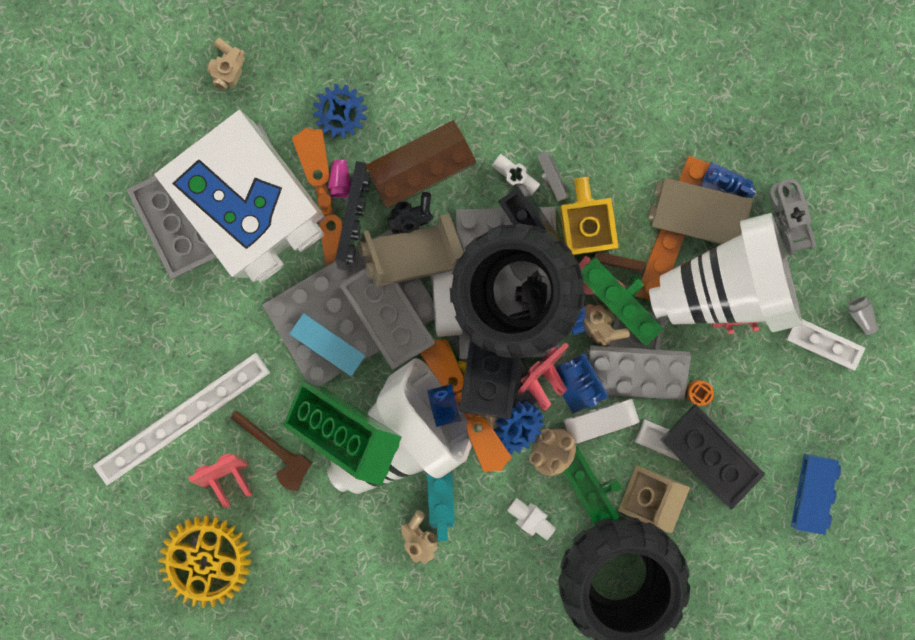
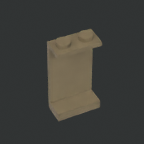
M662 178L661 182L657 181L654 196H657L655 206L650 207L647 220L651 221L650 226L723 244L742 234L740 221L749 218L753 200L669 178Z
M449 214L440 216L437 226L414 230L410 233L404 232L371 239L369 231L366 230L363 231L362 239L358 243L360 255L362 257L365 256L367 262V276L369 279H373L375 287L453 271L457 259H460L464 253Z

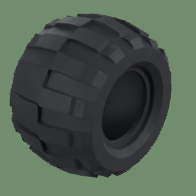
M513 224L489 229L483 235L475 237L465 247V252L460 259H457L452 271L454 276L452 288L449 289L450 303H453L456 312L455 319L460 328L465 330L472 338L473 343L483 350L486 349L496 353L498 356L508 358L530 357L551 349L569 335L577 323L576 320L580 310L583 308L585 296L583 294L584 278L580 265L575 260L572 251L562 240L552 235L549 231L536 226ZM517 261L531 262L539 266L546 273L551 285V296L546 308L536 317L527 320H519L507 316L498 307L494 298L493 289L496 277L504 267Z
M621 516L618 520L605 518L596 521V525L585 531L583 529L573 539L574 544L571 549L568 548L565 551L560 565L562 569L561 575H559L558 579L559 594L564 609L574 626L587 638L592 637L595 640H664V634L671 628L676 629L682 620L683 607H687L690 596V584L688 583L689 569L676 543L664 530L650 522H641L638 518ZM622 554H640L646 565V577L643 585L634 595L626 599L612 600L603 597L594 589L592 579L605 562Z

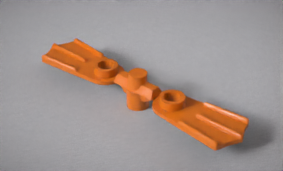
M304 128L300 133L292 137L308 182L313 186H318L315 187L318 196L317 202L321 207V211L326 216V219L320 223V228L325 233L322 237V245L327 267L336 261L335 258L343 224L338 216L332 215L334 213L331 197L328 194L327 186L324 185L329 179V170L323 131ZM320 170L323 173V177L320 180L314 179V171ZM329 221H333L336 224V228L332 231L326 227Z
M434 340L435 344L422 351L420 355L443 389L448 393H455L453 395L460 410L461 390L464 383L463 375L448 340ZM454 379L457 381V385L452 387L448 384V381ZM463 413L468 421L466 431L483 472L502 471L512 457L486 419L474 414ZM480 425L482 431L475 432L473 426Z

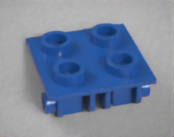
M713 162L710 163L701 187L745 198H753L756 193V189L753 188V181Z
M584 353L555 367L567 388L562 396L573 414L587 407L591 408L609 397Z

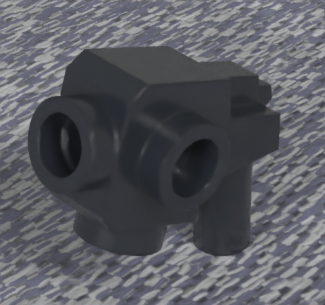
M422 192L420 206L414 208L406 201L397 203L390 212L392 217L387 218L391 232L397 231V234L410 233L414 230H419V226L428 224L433 219V215L430 212L431 193Z
M528 276L527 281L523 282L521 286H516L515 301H520V304H523L522 312L510 314L509 317L527 320L536 317L544 310L547 302L548 285L542 282V277Z

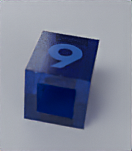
M452 384L427 390L436 427L461 421Z

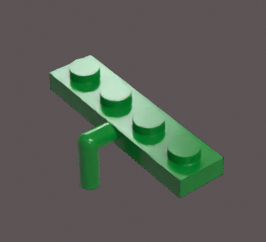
M595 256L581 269L584 278L583 282L645 346L664 330L633 297L644 286L643 281L638 276H632L630 278L631 285L625 289Z
M576 447L573 461L563 472L594 525H596V521L605 518L618 520L619 516L606 494L612 490L614 492L620 491L621 484L618 480L611 479L600 485L581 451Z

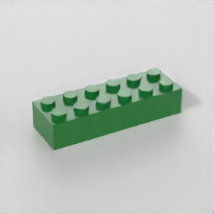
M303 380L283 424V427L354 478L382 486L389 472V467L402 436L329 389Z

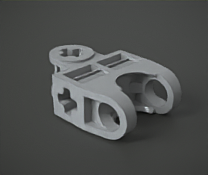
M786 179L775 183L769 190V197L778 229L782 231L787 253L791 256L799 250L806 248L810 250L815 249V238L809 225L812 220L801 185L794 179ZM788 183L794 185V187H795V189H796V192H795V193H794V190L792 189V187H791ZM783 187H785L787 190V197H785L783 194ZM776 188H777V198L775 197V193H774ZM805 238V240L793 243L794 240Z

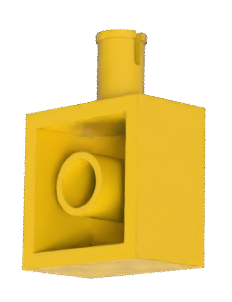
M589 177L573 179L577 201L573 204L561 205L559 207L564 243L569 247L573 255L619 248L612 199H592Z

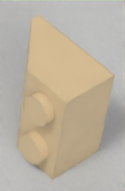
M636 465L618 511L627 516L638 518L641 522H650L664 530V532L672 533L690 487Z

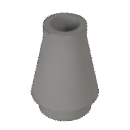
M862 296L848 304L849 314L861 327L865 335L873 334L879 330L872 301L868 300L866 296Z

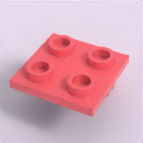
M566 342L559 349L554 346L544 356L545 358L541 362H536L529 369V373L520 381L523 385L518 393L522 395L528 390L536 399L538 406L545 411L549 408L551 402L537 379L544 375L558 395L562 396L567 388L556 371L554 364L569 347Z
M234 454L223 455L217 459V463L211 466H202L194 471V475L188 477L190 482L206 488L211 485L222 506L225 508L229 507L230 503L217 479L231 472L245 496L249 497L252 495L241 472L249 464L246 460Z

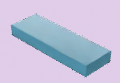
M305 313L302 314L289 333L350 376L354 374L366 356Z

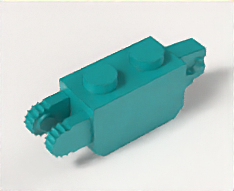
M452 471L441 478H434L427 473L429 523L431 528H437L438 541H448V528L454 527L455 523Z

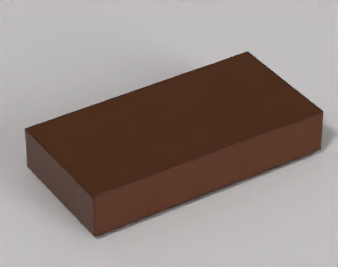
M600 252L593 253V257L595 256L601 264L638 272L644 270V261Z

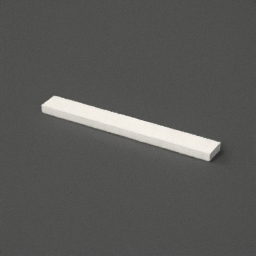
M257 353L253 354L98 461L93 467L106 486H108L270 374V371Z

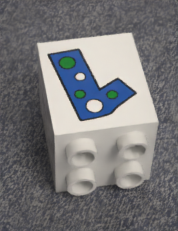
M241 110L235 112L154 174L232 277H249L252 282L258 280L261 283L284 266L278 254L290 245L295 251L299 250L302 252L325 235L318 224L325 220L326 216L258 126Z

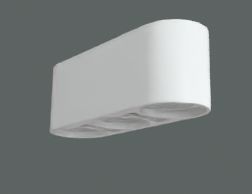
M452 271L431 275L437 337L462 335L463 333L455 319L456 312L453 303H450L449 288H452L454 276Z
M633 399L621 400V403L618 401L600 407L597 411L594 409L575 415V418L569 417L563 420L566 430L572 435L576 444L635 425L640 421Z

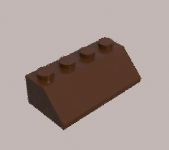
M452 120L372 161L366 166L386 208L390 209L397 203L406 201L476 165V160L455 121Z

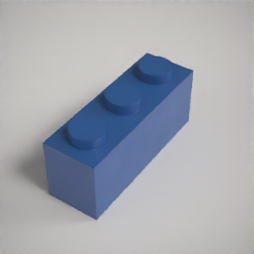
M804 453L791 527L796 530L826 535V530L830 528L832 523V515L830 514L831 504L833 505L836 500L835 481L840 478L841 466L838 460Z

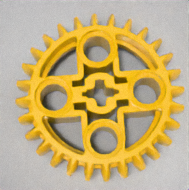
M209 515L204 516L203 522H201L199 516H195L194 524L190 519H186L184 522L185 527L181 523L176 526L178 533L174 530L169 532L172 540L167 538L163 541L168 548L163 547L160 549V553L166 555V557H162L158 561L165 564L159 572H167V576L162 582H171L167 590L169 591L174 588L177 590L174 598L181 594L184 595L182 603H185L189 598L192 599V607L198 601H201L202 608H205L208 601H210L212 607H215L217 599L221 604H224L226 602L225 595L232 599L235 595L232 589L240 592L242 587L238 583L245 584L247 582V579L242 575L250 573V569L245 568V566L250 565L252 560L245 559V556L249 555L251 550H243L248 541L240 542L239 539L243 532L235 535L233 532L236 525L228 529L226 527L228 520L218 524L219 516H216L212 522H210ZM201 530L197 545L193 546L190 543L181 542L187 535ZM208 531L214 532L217 536V542H208L206 533ZM224 537L231 543L236 555L221 551ZM181 549L185 551L187 559L184 561L179 560L176 556V550ZM204 556L210 562L206 567L203 566V562L199 561ZM224 563H233L235 572H227L224 569ZM175 568L190 571L186 585L179 578ZM214 578L229 581L224 587L210 592ZM194 580H201L205 585V589L202 591L197 590L194 587Z

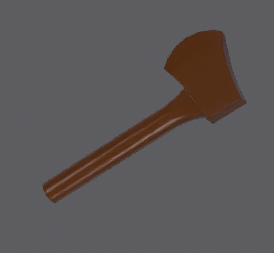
M236 411L231 416V419L286 463L287 466L276 473L280 484L288 490L299 491L302 480L313 462L302 453L296 455L289 452Z

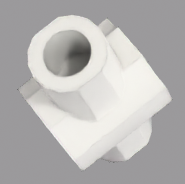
M502 154L498 156L491 166L506 177V183L511 187L525 185L531 196L540 185V183L525 172L526 168L522 164L515 165ZM516 169L520 170V177L522 179L520 181L518 179L512 181L510 179L512 176L511 170L514 172Z
M516 498L507 509L509 513L518 519L516 524L532 536L536 532L547 541L556 530V527L546 520L548 515L531 502L527 506Z

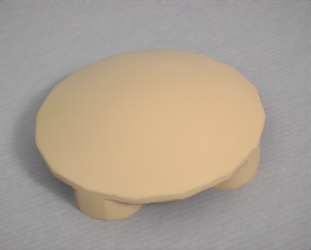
M545 428L541 431L542 433L534 444L529 461L543 475L554 476L562 473L570 466L575 456L576 445L572 435L564 429L551 430Z

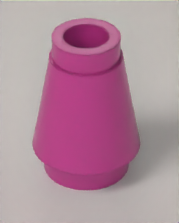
M334 160L332 161L328 185L330 196L334 198L349 197L351 179L347 161Z

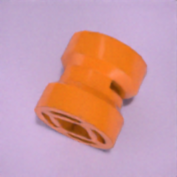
M694 380L686 387V397L690 402L698 406H704L712 401L714 390L709 383L702 380Z

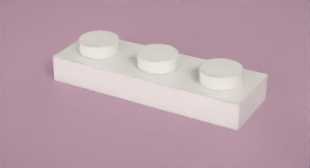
M803 319V325L789 329L785 340L854 371L865 350V347Z

